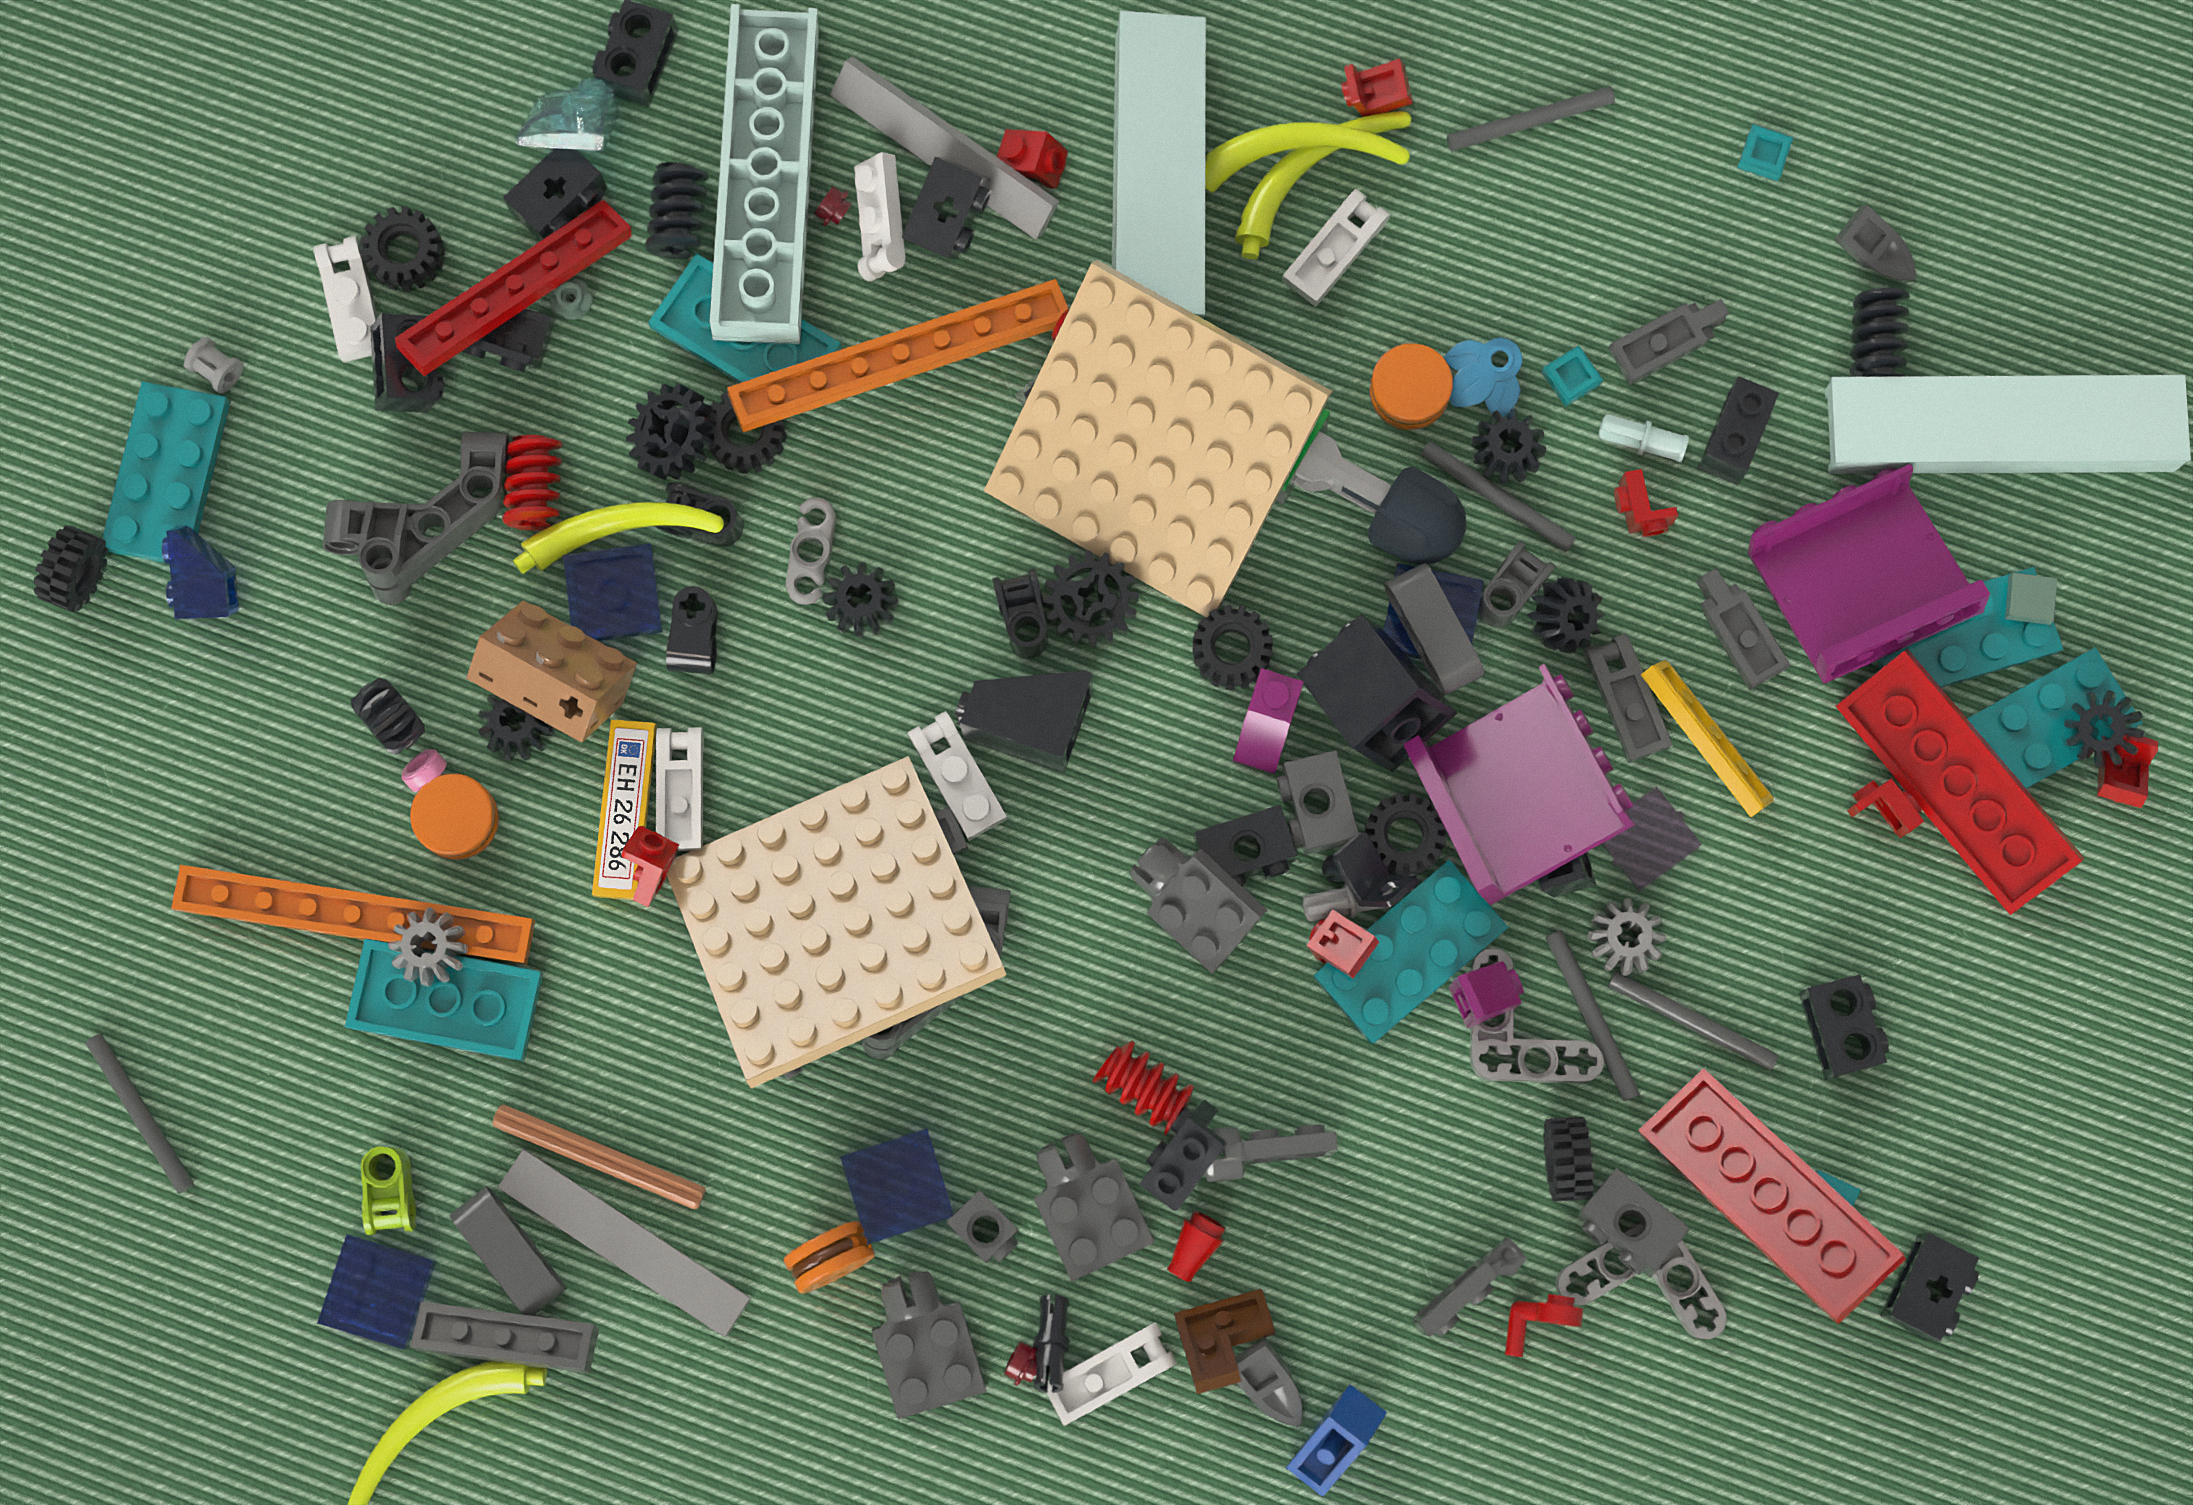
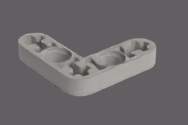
M1496 948L1485 949L1479 953L1471 966V971L1480 969V966L1486 965L1489 958H1496V963L1504 961L1507 970L1514 969L1509 955ZM1514 1009L1504 1013V1021L1497 1027L1486 1026L1483 1022L1470 1027L1471 1068L1477 1076L1484 1080L1581 1084L1590 1082L1598 1077L1603 1070V1054L1591 1042L1513 1039ZM1488 1047L1495 1048L1497 1056L1510 1057L1512 1055L1510 1047H1518L1515 1059L1518 1074L1510 1073L1512 1064L1506 1063L1498 1064L1495 1067V1072L1488 1071L1487 1064L1480 1063L1479 1056L1485 1055L1488 1052ZM1539 1048L1546 1052L1549 1057V1067L1544 1073L1536 1074L1527 1069L1524 1058L1528 1050ZM1556 1048L1564 1050L1561 1058H1575L1578 1056L1579 1050H1584L1586 1058L1594 1060V1066L1587 1068L1585 1075L1579 1074L1577 1066L1564 1065L1561 1067L1563 1075H1556L1555 1072L1559 1061Z
M1639 1222L1624 1231L1623 1234L1628 1237L1640 1236L1644 1231L1643 1224ZM1682 1240L1653 1274V1278L1689 1335L1697 1339H1711L1717 1337L1724 1330L1726 1313ZM1606 1242L1564 1267L1556 1278L1555 1288L1558 1295L1575 1298V1306H1581L1594 1301L1637 1274L1628 1268L1620 1275L1608 1272L1604 1265V1256L1606 1252L1615 1247ZM1593 1259L1597 1273L1607 1281V1284L1600 1287L1599 1280L1594 1279L1584 1286V1291L1586 1292L1584 1297L1581 1298L1578 1293L1569 1294L1566 1290V1287L1571 1283L1568 1275L1573 1272L1577 1277H1581L1592 1272L1593 1270L1587 1265V1262ZM1675 1265L1687 1267L1692 1275L1690 1287L1682 1292L1673 1290L1667 1281V1274ZM1700 1288L1704 1293V1297L1697 1298L1696 1301L1701 1309L1704 1311L1712 1309L1715 1314L1710 1320L1713 1328L1709 1331L1704 1326H1694L1693 1320L1698 1317V1314L1692 1303L1687 1304L1684 1308L1679 1303L1680 1299L1693 1296Z

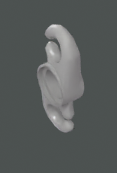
M811 498L800 505L799 511L802 514L817 508L824 512L825 519L823 523L814 526L805 517H800L797 520L798 532L790 545L785 587L790 598L798 604H812L822 597V591L819 588L814 589L808 594L801 593L797 588V582L802 577L807 576L812 578L817 585H822L825 582L824 569L831 560L836 513L831 503L823 498ZM816 540L823 545V554L817 561L806 562L799 557V548L805 541Z

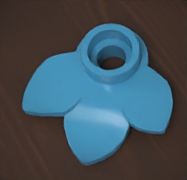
M1495 338L1486 344L1466 340L1450 349L1444 359L1448 365L1458 371L1453 378V389L1450 396L1451 405L1454 407H1469L1485 401L1491 414L1497 410L1503 417H1506L1510 410L1514 408L1520 396V386L1516 378L1522 366V353L1519 347L1507 338ZM1499 351L1505 352L1508 355V363L1501 368L1495 367L1492 364L1493 355Z

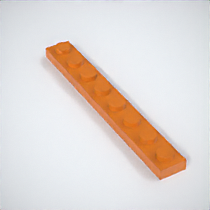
M1054 279L727 387L728 396L741 430L746 432L1053 330L1060 316L1069 308L1057 280Z
M180 865L171 909L180 912L362 940L370 939L386 943L402 940L403 936L396 933L394 926L400 924L408 929L411 926L408 921V913L415 912L423 920L426 908H433L436 910L437 919L447 912L454 917L451 927L460 925L464 928L465 934L455 942L468 945V952L459 955L524 965L528 964L535 920L532 918ZM424 940L420 948L436 951L437 946L432 942Z

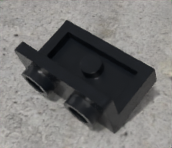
M525 308L461 352L484 359L486 351L502 356L500 365L525 372L527 364L541 368L556 318Z
M1205 1099L1194 1111L1187 1107L1182 1111L1170 1127L1176 1133L1171 1142L1167 1144L1162 1140L1146 1160V1163L1152 1168L1140 1185L1173 1211H1177L1226 1146L1225 1140L1207 1127L1219 1110Z

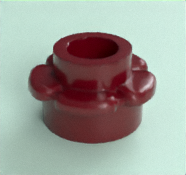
M831 187L814 213L815 216L824 221L822 226L826 227L830 221L838 226L852 205L845 200L849 194L847 190L843 193L836 187Z
M1021 1341L1014 1349L1003 1372L1004 1375L1015 1380L1014 1386H1018L1022 1379L1030 1383L1036 1374L1037 1348H1033V1345L1031 1347Z

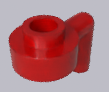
M1552 1294L1547 1295V1303L1513 1302L1510 1307L1504 1355L1523 1357L1527 1320L1582 1327L1584 1309L1574 1307L1575 1298Z

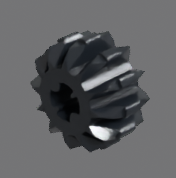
M1515 408L1510 410L1507 420L1496 410L1492 412L1491 423L1480 421L1477 426L1480 435L1473 436L1470 444L1471 447L1479 450L1473 456L1474 464L1487 463L1483 475L1489 478L1494 471L1499 472V482L1502 485L1507 483L1510 473L1519 483L1525 480L1526 470L1536 473L1540 467V463L1536 458L1544 457L1546 453V447L1537 443L1544 436L1543 429L1529 430L1534 418L1532 415H1528L1522 422L1518 421V412ZM1508 440L1516 445L1515 449L1511 448L1509 453L1501 449L1502 443L1506 445Z
M865 562L858 564L857 574L853 575L848 566L841 567L844 580L841 581L830 577L828 584L835 592L823 594L824 603L833 606L826 612L828 620L836 621L840 619L837 628L842 634H845L854 625L856 638H863L864 627L869 625L874 635L880 634L881 630L877 621L880 619L885 623L891 624L894 617L887 609L895 608L899 605L898 597L890 595L896 588L892 579L882 581L884 571L880 567L875 568L868 576ZM867 593L870 603L868 605L860 603L855 608L852 600L854 595L862 598Z
M1561 577L1557 579L1556 583H1543L1544 596L1536 595L1532 597L1537 604L1536 611L1527 614L1531 620L1537 621L1531 633L1535 637L1542 638L1541 644L1551 650L1559 649L1560 652L1575 653L1577 647H1590V634H1601V631L1596 626L1597 620L1606 616L1602 610L1597 609L1603 598L1598 593L1592 592V585H1589L1586 581H1575L1573 578Z
M379 677L371 684L367 683L351 699V708L389 753L398 755L405 748L408 750L425 733V726L422 720L386 679Z
M2107 690L2101 705L2096 694L2090 692L2086 695L2090 706L2088 710L2077 703L2072 705V710L2081 715L2080 721L2065 720L2064 726L2072 730H2078L2079 733L2066 739V742L2069 746L2085 743L2077 754L2080 760L2085 761L2095 751L2094 765L2104 767L2107 753H2109L2115 765L2123 764V757L2120 753L2121 748L2130 754H2137L2138 748L2129 743L2128 740L2130 736L2144 738L2146 732L2139 728H2131V724L2141 721L2144 716L2140 711L2125 715L2133 703L2130 698L2124 697L2115 706V692ZM2108 717H2111L2113 722L2110 727L2115 733L2111 738L2102 736L2101 741H2099L2096 737L2100 731L2095 725L2100 719L2108 722Z
M494 695L488 696L487 700L494 708L492 711H479V717L489 723L483 725L478 731L483 738H491L487 748L492 753L502 749L503 758L511 761L518 750L521 758L529 760L531 758L530 746L534 745L541 752L546 749V745L539 738L541 735L553 736L555 730L551 726L544 724L545 722L504 699L500 701ZM520 715L526 721L525 723L519 722L522 728L514 732L508 724H514L511 720L512 717Z

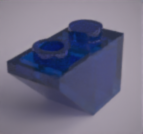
M178 525L166 531L167 537H164L162 541V556L164 562L170 564L171 581H168L166 586V598L169 607H174L175 619L229 617L239 611L235 566L188 525Z

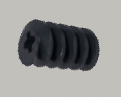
M660 163L656 166L657 171H655L652 179L656 187L651 191V199L654 204L649 208V215L653 220L647 225L650 237L646 240L645 247L647 251L660 257L679 260L687 259L692 256L688 248L701 245V239L691 235L690 231H700L703 229L702 221L692 218V215H699L705 212L704 205L693 201V199L704 198L707 195L706 189L695 185V182H705L708 180L709 175L706 171L685 163Z
M1877 288L1861 292L1855 296L1853 307L1857 312L1852 317V323L1856 329L1853 330L1851 339L1856 345L1850 351L1851 358L1855 362L1851 364L1849 371L1852 377L1905 376L1904 374L1894 372V369L1907 365V359L1896 356L1895 352L1906 350L1908 343L1904 340L1896 339L1895 335L1905 334L1909 331L1907 324L1896 322V319L1909 315L1907 307L1897 305V302L1910 298L1908 291L1900 288Z

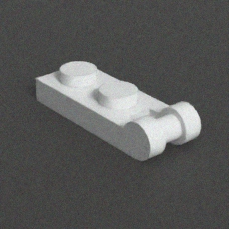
M883 152L854 166L863 257L858 262V270L860 275L867 281L881 278L886 271L893 272L905 264L895 155Z
M1355 189L1282 277V282L1315 307L1373 237L1383 229L1391 216L1383 208L1375 209L1366 202L1367 196L1358 189ZM1354 215L1365 222L1361 229L1349 221Z
M358 237L343 238L342 244L330 247L328 243L315 245L313 247L314 255L320 270L339 358L344 363L372 356L370 327L378 317ZM348 260L351 270L336 273L334 263Z
M945 711L934 717L936 722L923 729H920L918 726L907 732L943 798L948 806H950L966 838L970 841L1007 820V816L959 735L950 716ZM945 737L950 748L935 755L930 744Z
M703 727L688 728V732H672V728H657L656 832L680 844L677 851L701 850L703 846ZM673 750H687V760L672 761Z
M1156 1322L1064 1372V1388L1061 1392L1052 1393V1385L1048 1381L1047 1395L1064 1426L1177 1364L1172 1352L1167 1353L1159 1339L1162 1333ZM1143 1346L1151 1362L1138 1368L1130 1352Z

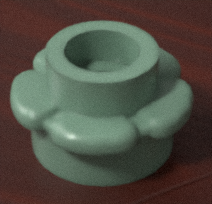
M577 278L566 281L552 290L553 297L550 298L552 310L568 320L579 319L586 315L593 302V296L588 292V285ZM569 295H574L575 299L574 301L569 302L567 301V297Z

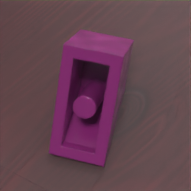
M1261 668L1240 733L1233 762L1275 775L1304 681Z
M1504 961L1462 974L1449 986V990L1466 1028L1517 1008L1522 1003L1519 995L1524 994L1518 974L1513 968L1507 970Z

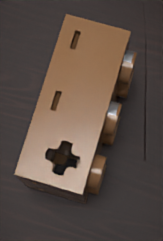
M523 600L479 637L466 679L582 743L623 704L637 663L624 656L619 650L607 647L584 634L581 629L570 626L549 615L541 607L529 604Z

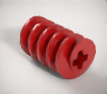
M542 435L514 436L511 439L513 442L509 443L506 447L507 455L512 459L508 460L505 464L506 472L511 476L507 477L504 481L505 489L510 493L503 498L504 506L509 510L503 514L502 520L505 525L511 528L542 531L552 526L546 523V519L559 516V510L547 506V502L560 499V493L548 489V485L561 482V476L549 472V468L562 465V459L550 455V451L563 448L562 441Z
M1131 1040L1122 1047L1117 1046L1098 1070L1092 1082L1096 1084L1105 1077H1108L1105 1092L1110 1095L1122 1088L1119 1101L1122 1105H1126L1136 1098L1137 1104L1134 1113L1140 1116L1151 1109L1152 1114L1149 1124L1155 1127L1166 1120L1167 1124L1164 1131V1136H1166L1175 1120L1191 1102L1194 1086L1188 1084L1178 1091L1176 1087L1180 1075L1174 1073L1165 1080L1162 1079L1165 1066L1162 1062L1151 1069L1147 1068L1150 1053L1147 1051L1136 1058L1132 1057L1135 1047L1134 1041Z

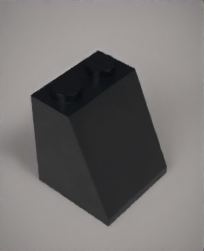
M1362 614L1343 626L1339 635L1323 650L1313 654L1309 658L1307 665L1297 673V676L1301 681H1304L1303 684L1350 746L1391 772L1395 771L1409 758L1403 745L1404 743L1418 735L1424 742L1428 741L1457 714L1452 705L1379 625Z
M1073 671L975 681L971 693L963 691L955 714L956 717H959L958 725L961 726L964 740L1065 774L1093 694V674L1087 671Z

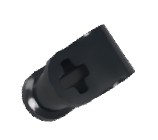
M667 483L665 492L668 493L666 503L686 505L716 515L728 514L731 516L729 524L718 533L686 526L663 525L654 527L670 535L692 538L724 547L735 544L741 538L744 524L738 511L729 500L702 493L681 484Z
M1029 569L1027 575L1010 579L992 578L1000 615L1004 618L1012 650L1023 658H1035L1041 655L1048 645V630L1036 569ZM1025 626H1033L1040 631L1039 636L1031 642L1019 640L1016 634Z
M685 587L674 597L671 629L666 652L668 671L713 674L715 671L718 609L714 600L700 587ZM695 601H699L705 610L697 611L696 618H692L686 609L694 608Z

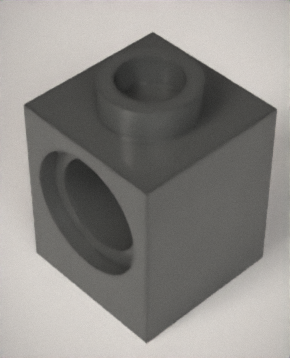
M980 1190L947 1221V1224L985 1263H988L993 1257L1000 1263L1019 1244L1013 1238L1019 1230ZM991 1217L999 1224V1235L991 1243H981L974 1236V1226L981 1218Z

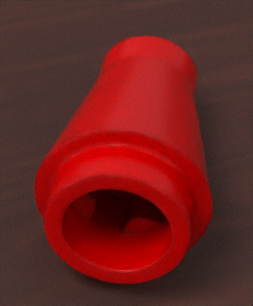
M1194 1210L1189 1219L1184 1218L1174 1254L1167 1270L1175 1276L1191 1282L1199 1269L1224 1242L1222 1235L1226 1227L1206 1214Z

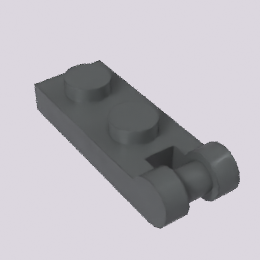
M1623 633L1612 637V642L1599 647L1597 644H1593L1590 647L1583 648V655L1589 670L1593 674L1628 763L1669 749L1673 744L1649 685L1641 676L1643 670L1627 634ZM1618 659L1623 669L1610 673L1606 663Z

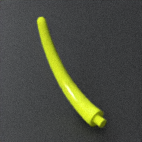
M1395 111L1365 116L1339 125L1378 134L1408 127L1411 123V116L1406 111ZM1304 147L1292 149L1269 170L1250 196L1241 215L1242 223L1236 231L1235 241L1243 245L1241 254L1243 258L1250 260L1258 259L1260 248L1266 247L1269 244L1276 213L1288 191L1313 165L1340 148Z
M1316 122L1272 125L1234 137L1207 153L1205 156V189L1214 193L1229 177L1248 164L1268 155L1290 149L1304 147L1346 148L1373 154L1401 165L1409 161L1410 153L1406 148L1390 140L1347 126Z
M638 502L613 505L573 516L540 531L521 543L524 552L512 561L522 574L534 566L543 571L571 551L617 532L648 526L671 525L693 527L718 533L723 529L724 522L716 514L674 503Z
M488 1361L459 1371L434 1385L410 1404L379 1440L356 1481L347 1505H368L375 1488L396 1456L414 1436L436 1418L461 1404L481 1397L508 1393L527 1394L530 1385L545 1386L547 1368Z

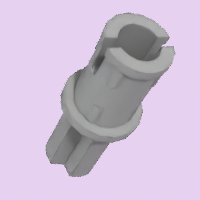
M1343 883L1341 889L1303 897V910L1308 921L1326 919L1332 909L1341 915L1355 918L1358 912L1384 908L1360 907L1346 883ZM1393 889L1388 890L1382 896L1392 893Z

